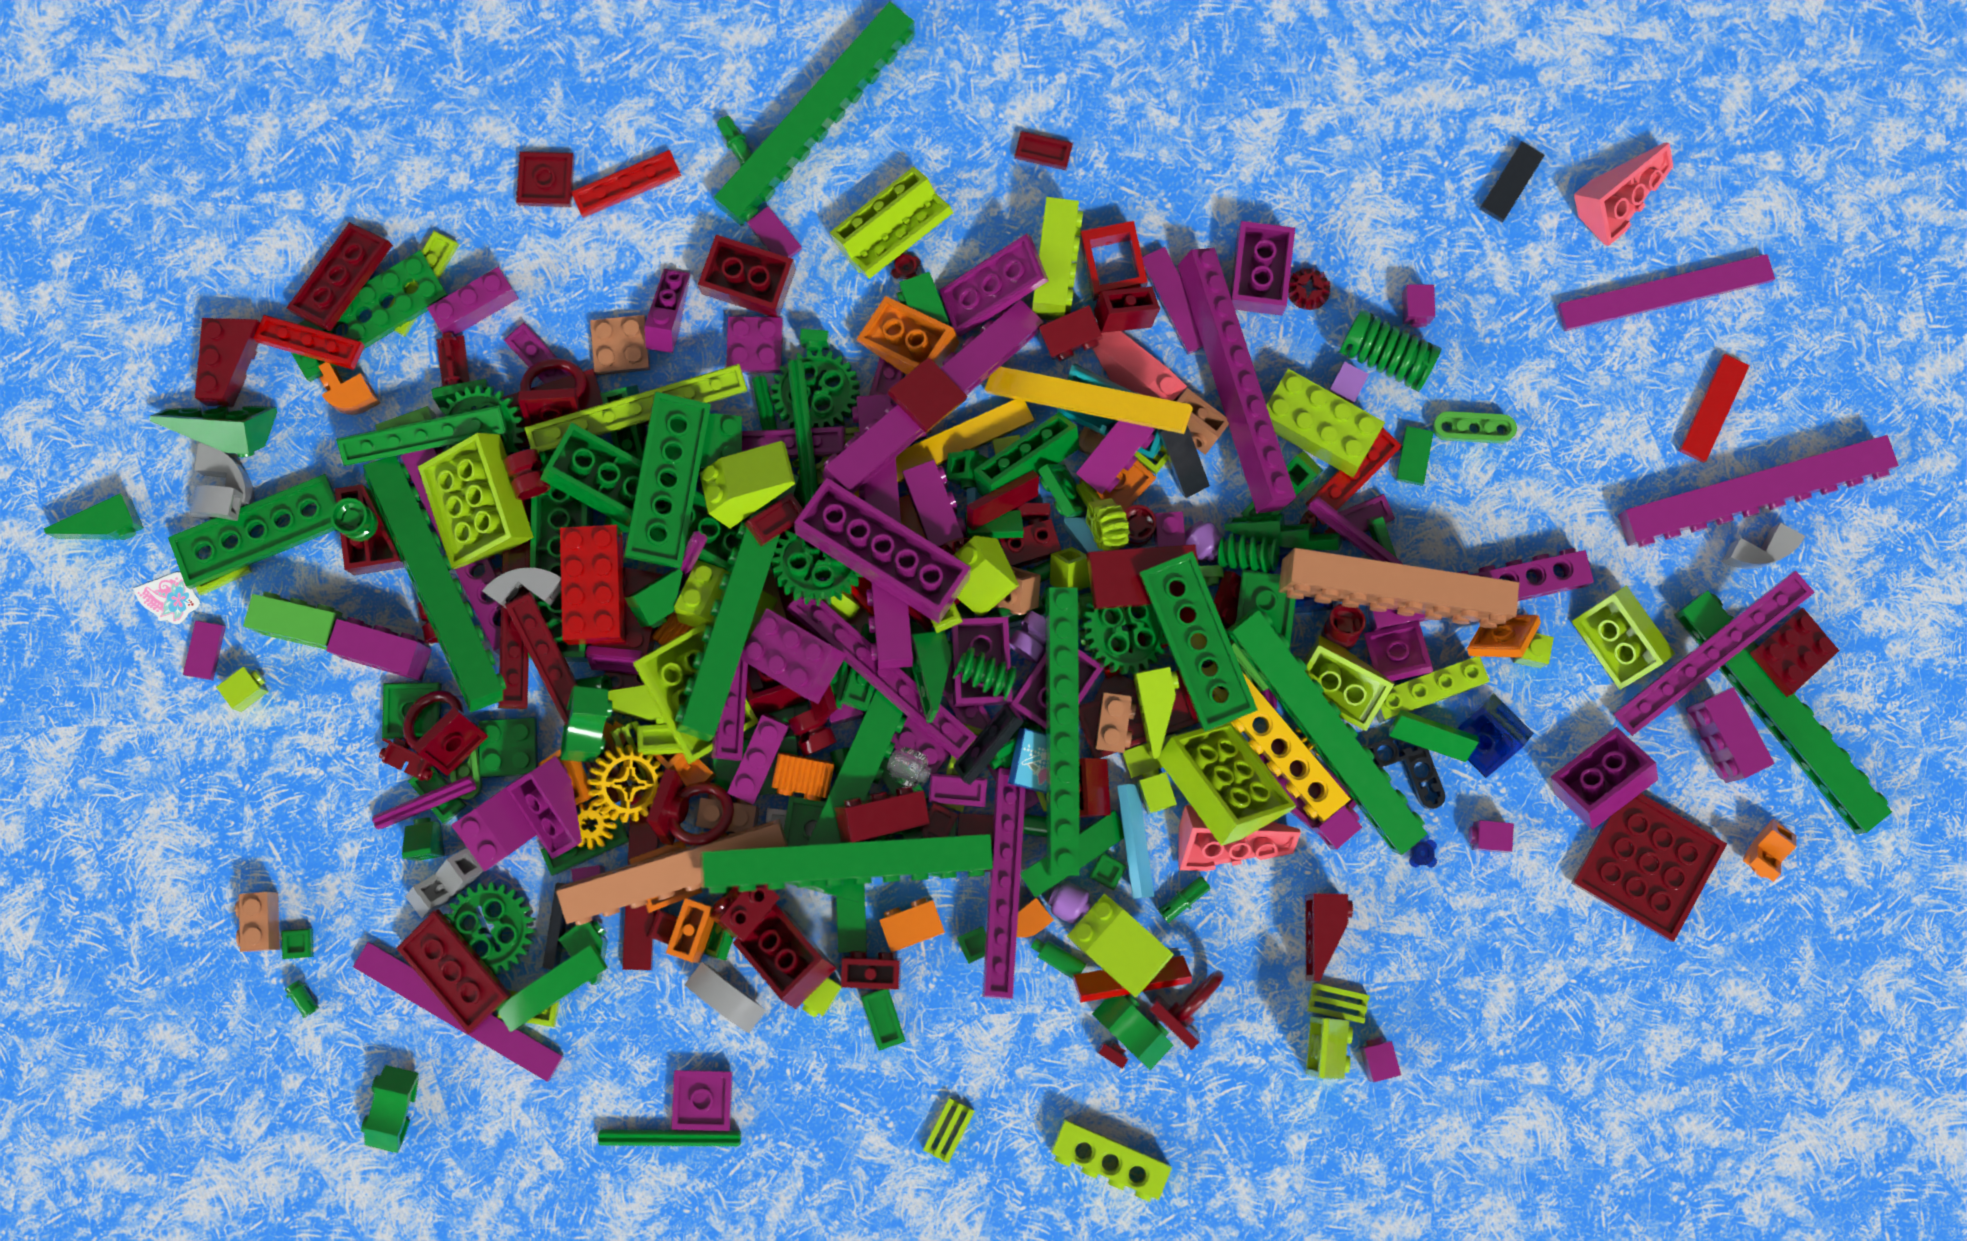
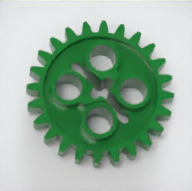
M809 349L807 350V357L804 358L798 352L797 359H801L804 363L805 374H814L813 377L805 379L808 406L812 405L809 411L811 428L835 427L834 423L836 422L844 426L843 417H853L850 409L857 406V401L855 400H857V396H860L858 391L860 384L856 380V371H851V364L849 362L843 364L841 355L834 360L832 351L825 357L822 354V350H818L817 355L813 356ZM780 366L779 369L782 375H774V380L777 384L771 385L772 393H775L771 395L772 402L775 403L776 413H780L781 421L788 420L789 428H793L795 424L788 368ZM831 382H839L836 387L827 386ZM822 405L830 406L824 411L817 410Z
M481 384L476 385L474 392L473 388L468 386L465 387V394L459 390L455 392L456 399L452 397L446 399L450 407H440V410L446 416L473 410V406L480 409L501 404L508 430L507 433L501 434L504 439L503 446L508 457L513 453L523 451L517 444L526 442V439L520 436V433L525 431V427L519 425V422L523 421L524 417L516 415L520 406L513 408L510 406L514 399L513 397L503 399L504 390L494 394V386H488L484 392L483 385ZM458 443L447 445L443 452L457 445Z
M786 531V540H778L779 548L775 549V558H772L774 577L777 578L779 587L784 586L786 595L794 592L795 601L803 596L805 605L811 599H815L817 606L820 605L821 599H825L830 605L831 597L835 596L841 601L842 592L844 591L850 595L852 593L851 585L858 586V577H863L817 547H808L811 544L796 534ZM797 565L804 566V567L801 568V569H795V568H794V567L797 566ZM824 577H825V578H828V580H826V581H819V580H818V579L824 578Z
M1092 601L1086 603L1090 612H1084L1081 616L1088 621L1081 624L1080 628L1087 630V634L1081 636V639L1089 640L1090 642L1084 648L1085 650L1093 649L1095 651L1091 657L1092 660L1101 658L1099 667L1102 668L1110 664L1109 670L1111 673L1116 672L1119 668L1121 675L1127 674L1129 670L1134 674L1139 672V667L1142 670L1148 669V662L1151 664L1157 663L1158 660L1155 655L1165 653L1160 645L1167 644V641L1163 637V631L1152 605L1135 606L1139 611V617L1136 619L1131 614V607L1094 610ZM1106 611H1109L1113 616L1112 624H1109L1105 619ZM1122 626H1128V631H1123ZM1138 633H1141L1145 638L1144 646H1141L1137 641ZM1113 638L1119 642L1120 648L1118 652L1112 649L1111 641Z
M490 882L486 890L484 884L479 883L477 892L472 887H468L467 897L457 894L460 903H450L449 906L454 912L453 914H444V916L450 920V923L476 953V947L480 941L484 940L488 944L487 953L484 956H480L478 953L477 955L489 969L492 968L495 975H499L501 966L506 971L511 970L510 961L515 964L521 963L518 957L519 953L523 955L529 954L524 946L525 944H534V941L528 938V934L536 932L535 929L529 928V923L534 922L536 918L527 917L526 914L532 910V907H522L526 898L519 897L515 899L516 889L506 893L507 885L502 884L497 891L496 884ZM494 902H499L502 911L499 916L494 918L490 914V907ZM478 906H481L484 919L478 913ZM472 915L476 920V925L469 931L465 928L464 921L466 917ZM487 924H494L491 934L484 933ZM507 927H510L514 932V938L509 943L504 942L502 939V932ZM494 939L501 947L500 952L496 950Z

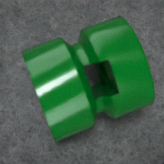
M342 499L331 510L330 519L334 528L353 541L361 542L368 540L377 530L378 519L376 514L357 499Z

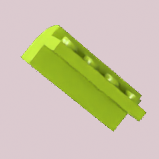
M913 166L829 233L853 268L858 273L862 272L870 279L952 215L953 211L950 205L935 193L929 179Z

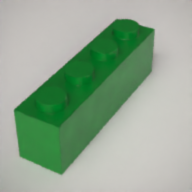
M1058 412L975 468L974 476L977 492L985 496L1032 470L1041 476L1038 471L1046 464H1058L1080 449L1077 426L1062 413Z

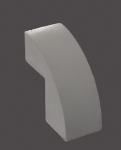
M198 443L194 470L203 476L226 478L225 487L235 488L243 493L241 506L244 507L254 503L253 485L245 469L226 453L206 444Z
M214 485L196 486L190 516L204 520H212L217 517L237 521L243 493L231 487Z
M1779 523L1770 528L1761 548L1742 538L1731 543L1722 562L1742 569L1765 567L1791 554L1802 543L1805 535Z
M519 568L498 576L482 591L505 607V604L513 601L524 586L544 602L551 605L561 592V577L539 568Z
M465 848L447 858L434 875L413 886L405 897L421 919H423L464 890L484 870L469 849Z
M703 962L700 963L685 983V986L700 999L747 1033L751 1032L766 1012L753 998L737 989L719 972Z

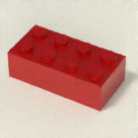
M617 525L560 528L563 641L568 645L625 642L622 530Z

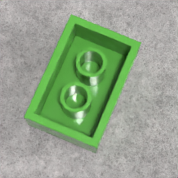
M264 591L262 596L252 594L243 627L264 636L327 650L336 620L347 621V619L342 617V612L336 611L333 607L318 604L316 609V606L307 604L308 602L290 598L289 602L287 599L280 598V595Z

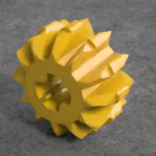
M590 801L588 809L584 804H580L579 810L581 813H577L582 842L577 846L583 847L587 843L589 850H594L596 842L600 847H605L603 838L606 837L610 840L614 838L608 830L617 828V824L608 822L611 820L609 818L610 812L605 815L600 813L603 804L597 808V806L593 805V801ZM590 820L598 822V825H594L597 827L595 831L586 828L590 826L587 824Z

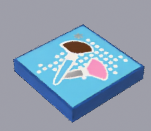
M1019 728L1008 784L1046 794V734Z

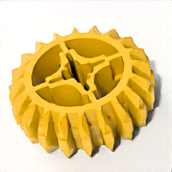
M626 745L624 752L621 746H615V756L611 751L606 750L604 752L606 761L601 758L595 760L601 767L599 769H590L592 774L597 775L596 779H588L587 783L595 785L596 789H591L588 791V794L590 796L598 795V798L592 802L593 805L600 806L603 804L600 813L605 815L610 811L609 818L611 820H616L620 814L621 822H627L630 814L633 821H638L639 812L645 817L648 816L647 806L651 808L660 784L658 778H662L664 772H655V769L660 766V762L654 761L650 763L653 758L652 754L643 756V751L638 753V747L633 751L632 745ZM623 761V766H620L618 775L613 778H607L612 767ZM633 761L643 768L647 780L637 778ZM631 780L639 784L622 787V785L614 783ZM606 787H612L617 790L618 799L621 800L620 807L611 801ZM646 789L643 797L637 803L630 806V801H633L636 791Z

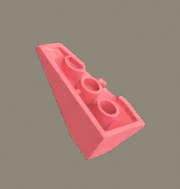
M1664 142L1592 179L1574 193L1578 217L1604 245H1611L1631 226L1629 221L1636 211L1641 212L1644 208V199L1650 191L1657 190L1673 168L1670 143Z
M1122 331L1101 333L1103 339L1098 341V346L1092 348L1109 379L1141 395L1176 402L1187 389V386L1172 371Z
M1185 805L1179 824L1178 867L1179 870L1210 871L1216 869L1215 865L1229 862L1232 863V866L1242 864L1241 860L1253 857L1264 860L1293 854L1301 832L1299 828L1271 822L1241 840L1221 846L1191 805Z

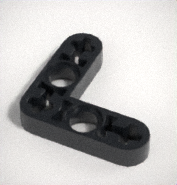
M1393 737L1366 746L1371 749L1375 757L1373 761L1377 764L1378 769L1403 761L1418 802L1422 807L1431 810L1442 806L1445 801V791L1428 749L1416 745L1414 746L1415 751H1412L1411 748L1401 750L1400 753L1403 756L1399 757L1397 746L1406 742ZM1386 745L1391 748L1392 758L1389 761H1383L1378 757L1377 751L1380 746ZM1422 762L1427 765L1429 772L1425 778H1419L1415 775L1414 766L1416 763ZM1433 779L1434 783L1428 786L1432 793L1437 792L1438 797L1435 798V804L1432 801L1425 800V796L1428 794L1427 787L1423 786L1420 788L1419 783H1425Z

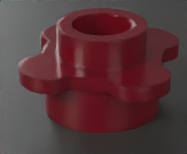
M902 253L895 259V268L891 270L892 277L895 279H910L917 276L916 272L917 268L921 265V260L916 256L912 257Z

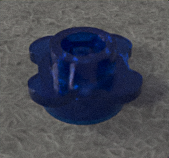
M1427 840L1426 842H1418L1411 847L1409 864L1414 868L1420 865H1427L1429 868L1436 866L1437 859L1435 858L1434 851L1437 848L1436 842ZM1424 851L1425 856H1421L1420 852Z

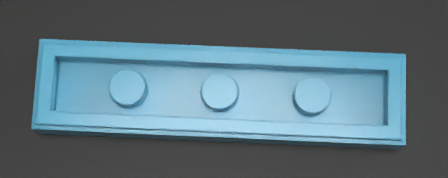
M1118 785L1117 791L1133 899L1154 897L1139 785Z

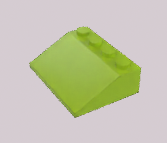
M476 433L418 466L452 569H457L513 549L534 538L522 500L515 498L510 484L513 478L508 477L503 463L507 455L500 434Z
M705 623L690 629L633 662L688 764L713 750V738L708 742L676 731L679 722L675 721L680 704L685 705L688 696L683 694L689 677L694 678L696 668L692 667L698 651H703L705 642L701 641L706 627ZM747 699L745 702L744 731L759 723Z
M1230 722L1203 732V729H1198L1173 736L1157 758L1221 846L1245 838L1296 807L1267 766L1250 747L1244 736Z

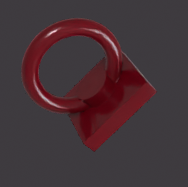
M550 358L537 362L525 372L520 383L518 401L526 427L581 411L579 400L586 389V377L577 364L567 359ZM551 369L566 370L575 379L574 388L531 390V385L540 373Z
M443 690L427 693L415 701L408 710L403 723V735L407 744L447 776L489 737L482 728L465 715L461 700L455 694ZM435 702L448 703L452 709L423 737L418 739L415 735L414 727L417 717L423 709Z
M665 769L646 820L662 844L673 846L675 838L685 844L705 845L717 840L727 831L733 820L734 805L731 796L723 787L711 782H698L686 787L675 770ZM701 793L716 796L723 808L718 824L708 832L701 834L685 831L680 824L686 819L690 797Z
M1220 970L1211 973L1182 1004L1176 1001L1170 1006L1159 994L1150 1002L1149 1010L1191 1050L1200 1043V1034L1191 1026L1195 1020L1192 1015L1220 986L1224 980V973Z

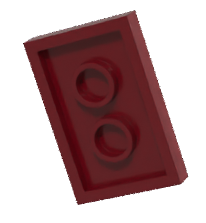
M1801 608L1751 651L1750 655L1781 692L1788 697L1794 694L1840 650L1807 611Z

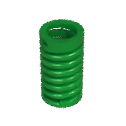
M1361 308L1339 349V353L1345 356L1348 354V357L1353 359L1363 344L1357 358L1358 363H1365L1370 355L1367 367L1374 368L1379 360L1376 371L1382 373L1390 362L1385 375L1388 378L1393 377L1399 367L1395 376V381L1398 383L1403 381L1413 364L1411 371L1404 381V385L1406 387L1411 386V389L1419 392L1430 375L1442 348L1427 342L1425 339L1419 340L1415 334L1409 337L1407 330L1400 331L1397 325L1390 327L1389 321L1384 320L1381 322L1379 316H1374V314ZM1349 344L1353 345L1351 349L1347 348Z

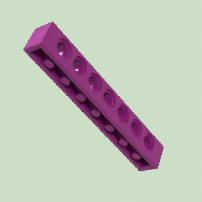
M435 447L403 454L401 458L440 537L418 466L443 453V448ZM495 555L457 568L455 571L493 651L499 654L500 627L497 625V619L501 615V605L495 600L486 602V593L482 591L492 580L502 575L500 567L496 569L492 562V559L495 558ZM479 565H485L484 574L480 577H474L475 568Z
M1576 548L1559 551V556L1549 557L1548 553L1532 557L1533 561L1522 563V559L1505 563L1506 567L1498 569L1495 568V565H1489L1479 568V573L1470 574L1494 579L1505 577L1509 581L1519 582L1518 601L1584 588L1594 582L1586 550L1576 552ZM1554 565L1563 569V578L1557 577L1554 574ZM1468 571L1457 572L1469 575ZM1527 571H1531L1537 576V583L1534 584L1527 580ZM1366 606L1371 631L1415 621L1424 622L1430 620L1425 618V614L1414 613L1413 616H1403L1397 614L1393 609L1377 612L1370 610V606Z

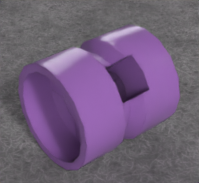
M1029 611L1020 624L1022 630H1016L1009 642L1010 647L1015 652L1037 664L1046 651L1044 647L1046 644L1045 618L1033 611Z

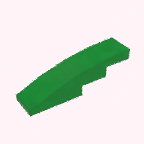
M1284 514L1229 517L1224 524L1225 530L1238 535L1244 534L1249 539L1252 536H1256L1259 542L1262 541L1263 537H1267L1268 544L1272 545L1274 538H1278L1280 547L1305 550H1339L1342 544V536L1338 532L1313 534L1312 523L1285 525Z
M1115 810L1111 812V815L1102 817L1079 832L1080 868L1124 838L1122 821ZM1047 854L1020 873L1035 898L1068 877L1047 875Z
M591 944L506 1000L496 1010L509 1031L512 1032L608 969L594 944Z

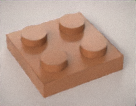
M645 315L590 320L594 373L596 376L650 370L649 349H646Z

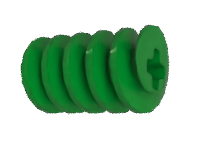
M1234 533L1230 534L1228 540H1225L1223 536L1218 550L1219 566L1226 567L1229 564L1232 569H1236L1240 565L1242 570H1248L1251 566L1253 571H1259L1262 567L1264 573H1269L1273 568V572H1275L1280 555L1278 538H1274L1270 546L1268 545L1267 537H1263L1261 544H1257L1256 536H1252L1250 543L1246 542L1244 534L1241 535L1239 542H1236Z
M970 647L965 653L963 652L952 678L962 673L963 683L971 677L973 678L972 687L976 688L982 682L983 692L985 693L991 687H994L993 696L997 697L1003 691L1005 701L1016 678V666H1011L1005 671L1006 662L1001 661L995 666V657L993 656L985 662L984 652H980L976 657H974L973 647Z

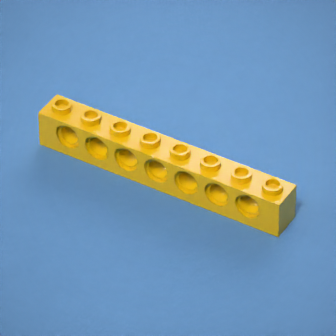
M1196 633L1192 635L1190 643L1193 648L1201 650L1206 645V639L1202 634ZM1211 661L1208 668L1201 667V670L1206 676H1213L1217 671V666ZM1243 673L1258 711L1230 721V723L1240 734L1243 731L1251 739L1248 744L1258 755L1262 753L1269 762L1266 765L1276 777L1281 775L1287 782L1285 785L1287 791L1295 799L1297 797L1301 798L1306 804L1303 809L1313 820L1326 821L1345 805L1350 798ZM1217 686L1212 692L1214 695L1213 699L1216 702L1223 703L1226 701L1228 696L1226 690H1222ZM1257 717L1262 718L1266 723V728L1262 733H1257L1253 729V721ZM1275 739H1280L1284 744V751L1280 755H1276L1271 749V744ZM1295 760L1299 761L1303 768L1302 773L1297 777L1293 776L1289 769L1290 764ZM1313 782L1319 784L1321 788L1320 795L1315 799L1308 793V787Z

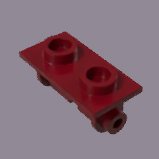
M451 332L443 333L442 338L437 339L442 386L469 382L464 335L453 337Z
M396 737L393 742L385 738L382 739V741L389 743L387 748H382L379 753V758L382 759L383 763L401 770L407 761L409 763L404 770L405 773L418 778L420 781H429L433 775L431 768L433 765L418 753L409 750L410 746L407 742Z

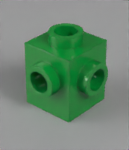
M964 449L960 452L948 453L946 478L948 481L960 485L962 490L977 488L974 469L989 460V458L980 455L979 451L975 449Z

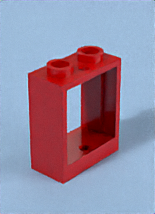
M1134 221L1081 231L1080 244L1093 301L1098 300L1101 291L1147 287L1148 280ZM1129 241L1137 278L1100 285L1092 248Z

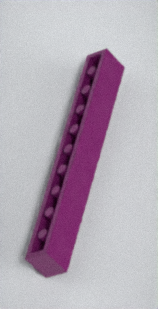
M1215 248L1191 249L1177 267L1223 410L1229 423L1256 512L1258 514L1282 510L1296 498L1295 491Z
M1021 299L1015 305H1010L1002 310L999 314L1000 317L995 322L989 320L980 330L981 334L976 338L974 336L969 337L961 346L962 350L957 354L952 352L942 362L943 366L940 369L966 395L972 392L1039 333V326H1042L1044 322ZM894 402L885 410L884 417L879 421L876 419L872 420L865 427L863 435L859 438L856 436L852 437L845 444L843 452L839 455L834 453L825 461L822 478L824 480L828 478L854 494L919 438L924 431Z
M888 394L857 396V406L852 407L853 423H859V432H854V436L859 438L865 433V427L872 420L876 419L879 421L885 416V410L891 405ZM894 458L858 491L860 499L865 500L868 504L901 523L896 458ZM871 582L872 589H866L867 604L868 606H873L874 616H869L870 633L876 634V643H871L872 660H878V669L912 667L913 657L908 604Z
M1885 435L1626 509L1618 515L1628 546L1638 544L1639 548L1654 544V539L1664 536L1665 540H1670L1681 536V531L1687 529L1694 533L1708 528V523L1715 521L1717 525L1729 523L1734 520L1733 516L1742 514L1743 518L1759 514L1760 508L1768 506L1769 510H1775L1786 506L1785 501L1792 499L1795 500V503L1811 499V494L1819 491L1823 496L1838 491L1837 486L1846 484L1847 488H1851L1865 483L1863 479L1872 477L1874 481L1890 476L1889 471L1899 465L1889 437Z

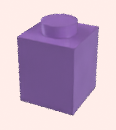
M1344 362L1329 391L1354 404L1369 374Z

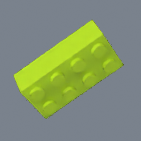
M1046 197L1039 257L1049 281L1034 290L1032 311L1041 320L1053 321L1065 316V314L1071 313L1074 289L1068 288H1074L1077 263L1072 262H1077L1080 237L1077 236H1080L1083 211L1078 210L1079 201Z
M1289 368L1266 404L1276 435L1351 477L1355 476L1385 424L1384 421Z

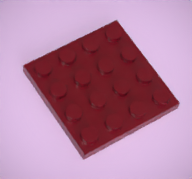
M1640 793L1606 819L1571 884L1666 940L1674 942L1727 843Z

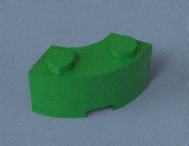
M574 686L567 705V710H571L568 725L563 726L560 760L595 763L598 756L604 753L605 737H602L605 721L612 713V700H608V689Z
M1130 994L1106 998L1092 1015L1151 1071L1174 1046L1166 1038L1169 1032L1159 1022L1156 1021L1152 1024L1136 1009L1140 1004Z
M385 1065L381 1075L375 1076L371 1091L374 1092L372 1107L369 1116H365L361 1126V1132L364 1133L365 1146L394 1153L399 1152L410 1120L406 1119L409 1103L416 1100L418 1072Z

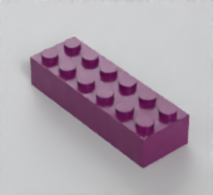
M828 478L825 479L794 522L795 534L938 624L970 579V566Z

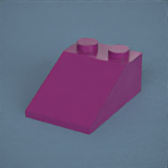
M556 756L506 787L552 859L582 842L572 780L567 774L566 767L559 762Z
M525 773L524 775H522L521 777H519V778L516 779L515 781L519 780L520 778H522L523 776H525L527 773ZM506 787L451 825L484 872L536 836Z

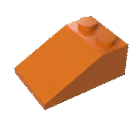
M887 296L884 297L856 339L857 342L906 375L928 357L941 368L945 358L954 352L960 344L953 327Z

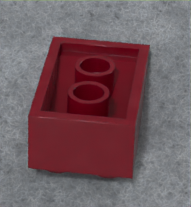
M748 664L746 693L756 717L762 716L764 712H775L809 700Z
M1313 893L1305 895L1306 981L1321 980L1349 923L1348 918L1353 917V902L1348 900V894Z

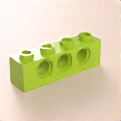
M1473 657L1393 686L1376 714L1378 722L1382 723L1397 717L1400 710L1412 712L1490 682L1481 658Z
M1063 1119L1051 1148V1153L1056 1155L1055 1161L1068 1167L1071 1166V1163L1077 1164L1082 1167V1173L1097 1179L1098 1174L1109 1178L1107 1184L1120 1190H1124L1125 1186L1136 1190L1134 1195L1147 1202H1151L1152 1198L1160 1199L1172 1169L1167 1163L1066 1119ZM1081 1142H1086L1091 1146V1153L1086 1158H1080L1075 1154V1148ZM1108 1154H1113L1118 1159L1117 1166L1111 1170H1107L1102 1166V1159ZM1134 1166H1141L1144 1169V1176L1140 1181H1132L1129 1178V1171Z

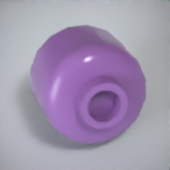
M1201 520L1193 524L1185 532L1187 536L1185 538L1186 545H1196L1199 562L1209 560L1212 563L1218 559L1220 540L1223 535L1211 522L1204 523Z
M1065 882L1062 886L1057 884L1048 902V905L1052 906L1051 912L1053 915L1071 924L1076 923L1080 917L1083 918L1093 904L1088 902L1089 892L1071 882Z

